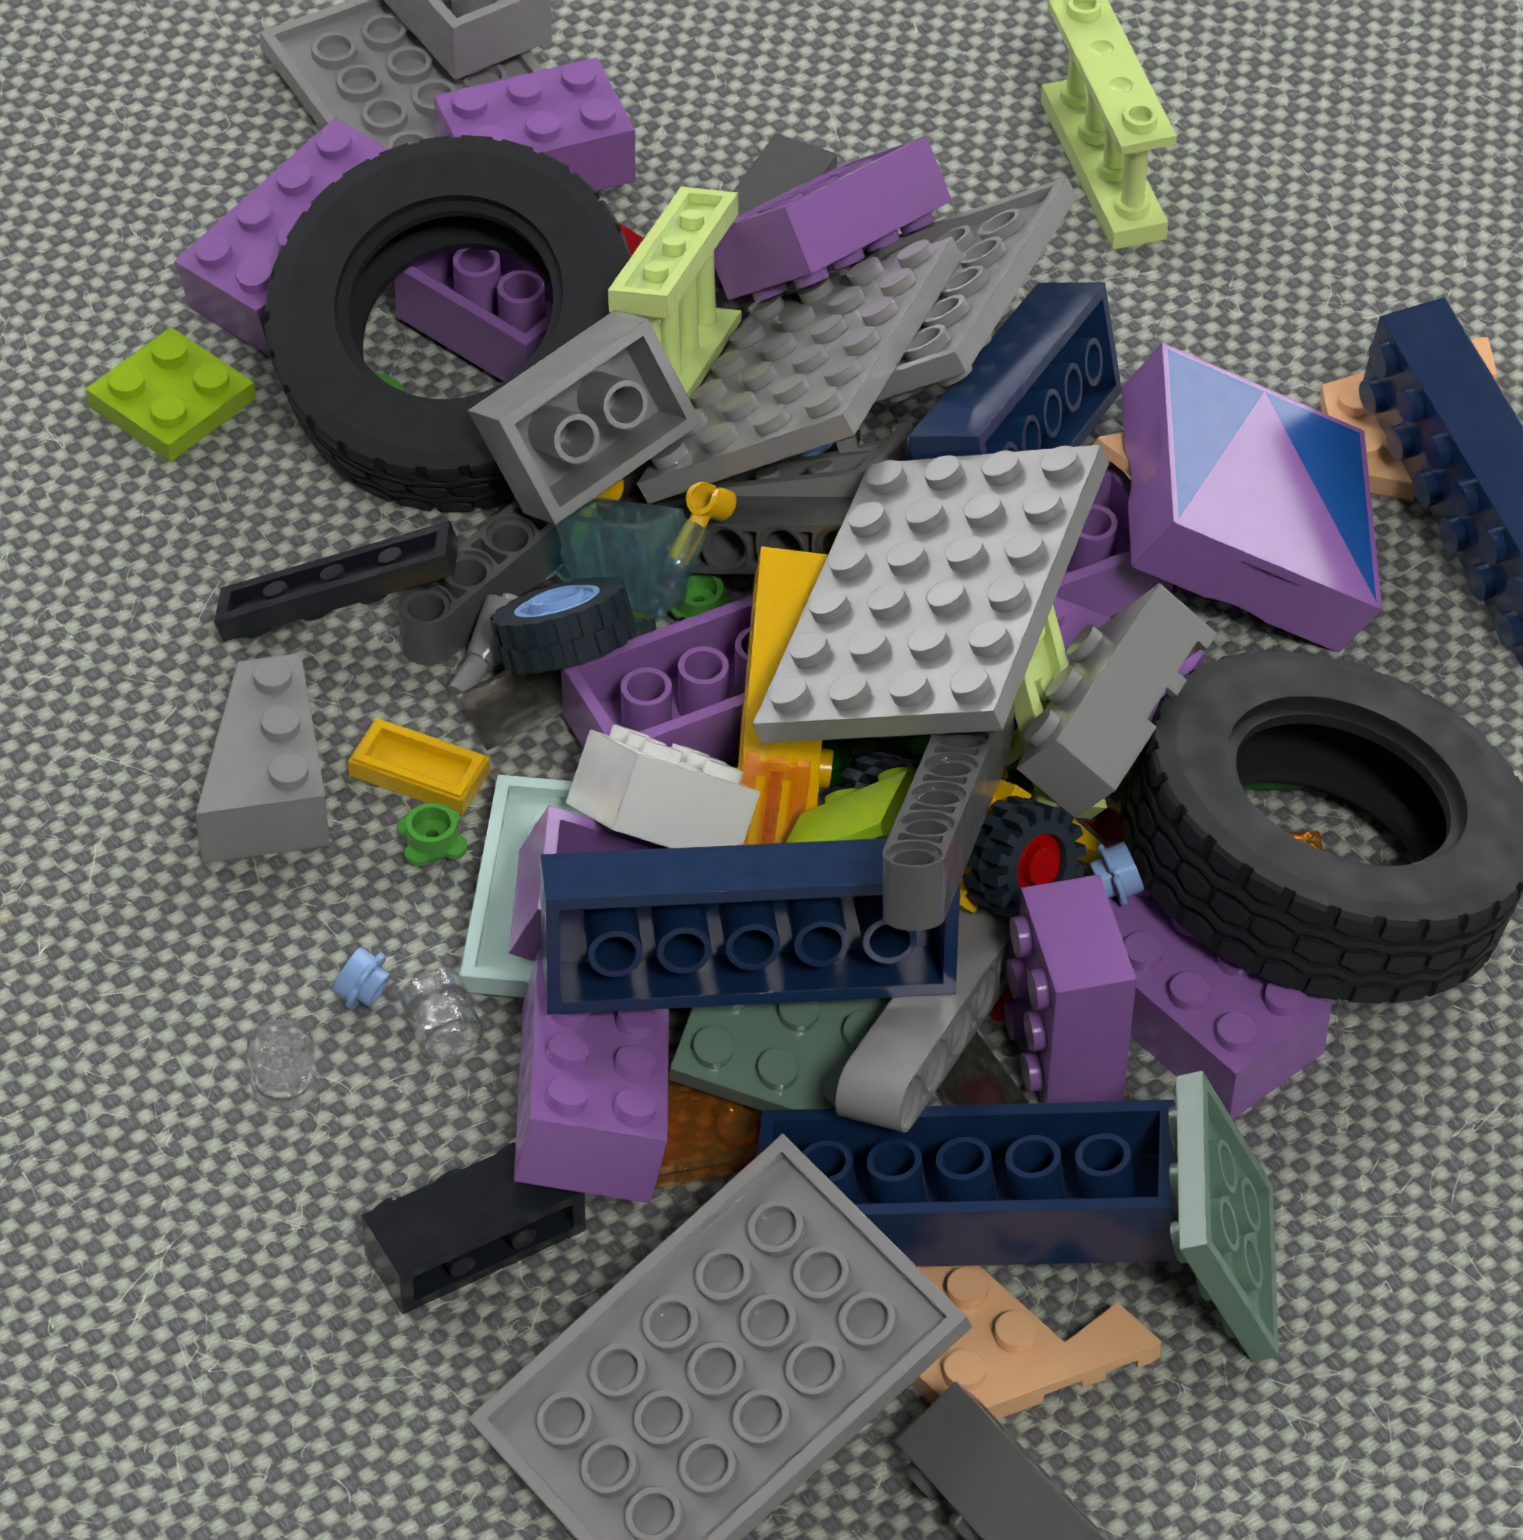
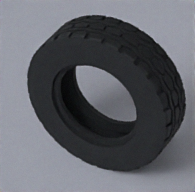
M450 135L420 139L419 142L410 145L405 143L380 152L379 156L371 160L367 158L343 173V177L336 183L334 181L331 182L310 202L311 207H309L307 212L303 211L287 234V243L285 246H281L271 272L273 283H269L267 289L265 315L270 321L265 323L268 351L271 358H273L272 365L300 427L304 429L306 437L322 458L330 459L331 467L353 484L360 482L363 490L390 502L396 499L403 506L432 511L433 508H442L443 512L474 511L475 507L485 506L486 509L509 504L516 500L468 410L611 313L609 312L608 289L631 258L625 235L621 233L620 224L606 201H599L598 192L576 172L572 174L568 165L545 152L538 154L533 150V147L507 139L498 141L493 140V137L475 135H461V137L452 138ZM466 248L497 251L517 258L529 265L553 290L552 315L540 346L519 371L487 391L453 399L419 397L401 391L386 383L364 362L363 341L365 328L377 299L399 274L429 256L445 251Z
M1259 650L1255 653L1244 652L1223 656L1218 661L1214 659L1183 675L1187 681L1177 696L1172 698L1165 693L1151 720L1156 729L1134 761L1123 788L1120 822L1122 824L1121 831L1125 845L1133 858L1144 886L1150 889L1152 897L1171 918H1175L1181 924L1184 930L1206 947L1209 946L1215 950L1218 955L1246 971L1250 970L1253 973L1259 974L1261 978L1290 989L1301 990L1306 994L1333 1000H1348V1002L1381 1004L1383 1002H1391L1392 1004L1420 1000L1424 996L1432 997L1457 987L1458 983L1461 984L1467 981L1483 968L1484 963L1488 962L1497 947L1503 931L1507 927L1523 894V785L1519 777L1515 776L1511 765L1498 749L1492 746L1487 741V738L1466 719L1459 717L1454 713V710L1429 694H1424L1415 689L1414 686L1386 673L1382 674L1374 671L1373 668L1344 659L1339 660L1331 658V656L1301 651L1296 653L1289 652V650ZM1252 783H1283L1310 788L1341 799L1367 813L1392 832L1407 848L1415 863L1402 866L1372 865L1347 860L1316 849L1274 824L1250 801L1242 786Z

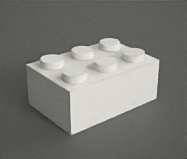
M613 724L610 735L590 729L566 801L568 805L614 831L669 848L743 845L760 795L759 791L741 783L744 771L726 765L727 763L709 757L710 755L675 743L672 744V747L666 746L667 744L652 739L649 735Z

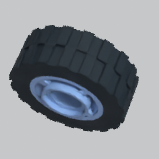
M611 576L575 579L529 592L527 595L515 598L505 606L499 607L495 610L496 613L490 617L503 667L506 668V671L510 673L514 671L517 674L543 673L591 661V659L604 656L617 648H621L627 644V641L633 639L636 636L635 632H637L624 581L622 579L617 580V577Z

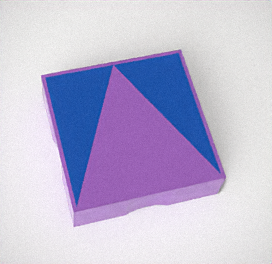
M1161 343L1122 387L1125 451L1132 477L1131 493L1128 500L1131 567L1205 598H1212L1238 606L1268 624L1339 653L1382 610L1364 430Z

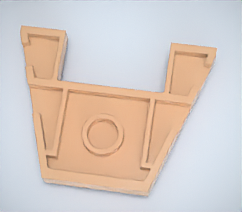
M980 1265L918 1267L967 1316L972 1325V1328L910 1384L931 1404L957 1381L975 1395L997 1419L1044 1403L1045 1394L1075 1383L1085 1388L1106 1380L1108 1371L1133 1362L1139 1368L1153 1363L1160 1357L1162 1341L1118 1302L1069 1340L1063 1341Z

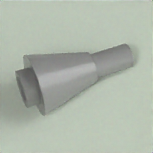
M503 593L501 596L490 594L485 597L466 652L467 658L447 686L449 692L458 699L468 701L486 673L492 671L502 662L490 617L496 613L495 610L499 607L505 606L515 598H519L516 595Z

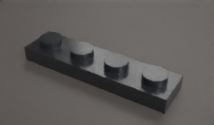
M447 521L221 587L214 624L224 642L242 636L258 637L269 632L274 627L297 620H316L335 609L359 602L361 604L375 603L385 598L388 594L415 586L430 587L436 585L446 577L455 574L459 539L451 522Z

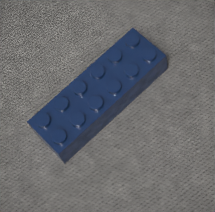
M1105 282L1037 283L993 335L991 341L979 352L971 365L972 371L965 378L949 387L908 436L906 460L932 459L945 455L956 457L993 454L1005 450L1017 452L1053 449L1059 446H1080L1122 392Z
M1445 297L1379 317L1373 343L1369 347V359L1364 378L1359 385V396L1362 406L1368 415H1374L1386 435V443L1391 456L1396 461L1403 463L1412 479L1417 500L1423 507L1430 509L1440 526V535L1445 548L1451 554L1457 555L1467 572L1471 592L1477 600L1484 601L1495 620L1496 631L1501 643L1507 649H1512L1523 668V425Z
M888 838L540 854L542 974L547 1014L956 994L960 883L946 919L941 925L922 931H907L889 926L883 920L882 851Z
M1175 1100L925 1106L907 1132H899L838 1116L836 1108L762 1110L757 1156L780 1135L784 1134L917 1267L1178 1261L1170 1234L1171 1223L1179 1220V1203L1174 1197L1169 1176L1170 1165L1178 1162L1177 1145L1172 1137L1168 1119L1169 1108L1175 1106Z

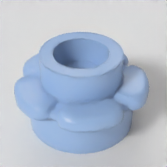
M1124 842L1107 849L1104 848L1103 844L1097 846L1100 859L1089 863L1093 876L1100 874L1108 898L1116 896L1119 903L1125 906L1128 904L1127 897L1144 891L1143 883L1133 858Z
M360 947L347 961L332 988V992L346 1000L345 1006L347 1008L355 1009L359 1002L370 1008L378 1000L391 978V974L383 969L386 961L385 954L380 952L377 956H374Z

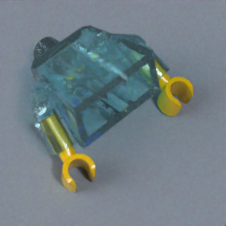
M622 478L556 524L562 544L560 551L561 561L571 575L572 580L598 576L617 577V580L622 579L637 627L635 637L657 630L655 617L683 604L687 596V585L692 570L710 534L706 526L710 519L723 521L732 515L737 501L733 491L722 487L716 488L715 485L707 482L695 483L687 491L686 503L692 514L689 519H685L683 509L619 501L624 489V480Z

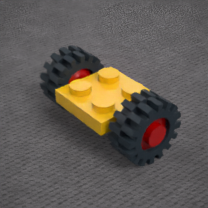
M881 751L872 752V758L862 755L855 760L858 770L846 767L840 775L847 782L845 787L841 788L834 785L832 792L849 788L862 789L877 783L878 775L886 770L898 767H913L917 770L920 763ZM1000 779L960 881L959 909L975 914L980 904V908L1010 919L1011 917L1019 916L1021 888L1070 880L1073 876L1082 878L1085 867L1076 864L1077 858L1086 856V845L1076 842L1078 838L1084 835L1080 825L1072 823L1074 817L1070 813L1030 799L1032 795L1018 785Z

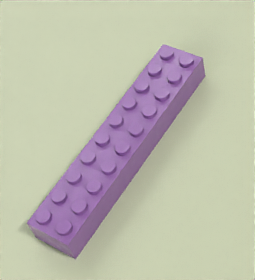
M1114 464L1107 467L1056 597L1109 617L1121 612L1159 583L1172 593L1173 584L1131 567L1128 500L1130 498L1132 482L1124 471ZM753 595L630 639L621 648H617L604 656L561 669L563 716L583 748L590 729L610 735L613 724L649 735L650 738L663 742L668 747H672L673 743L706 753L710 755L709 757L720 761H726L739 756Z

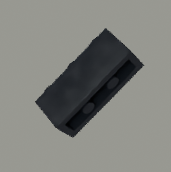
M516 1142L504 1146L489 1158L464 1169L450 1170L441 1175L435 1182L402 1197L388 1198L379 1203L373 1210L362 1214L365 1255L403 1315L586 1231L585 1193L515 1182Z

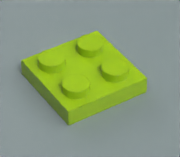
M169 327L85 389L87 406L170 463L256 399L254 382L172 327Z

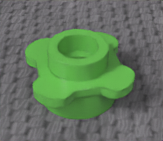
M431 802L418 805L408 815L403 816L397 823V832L406 839L408 846L404 852L406 861L414 866H424L428 862L440 861L446 857L450 859L461 858L467 852L468 845L467 840L460 836L457 826L460 823L458 812L446 805Z

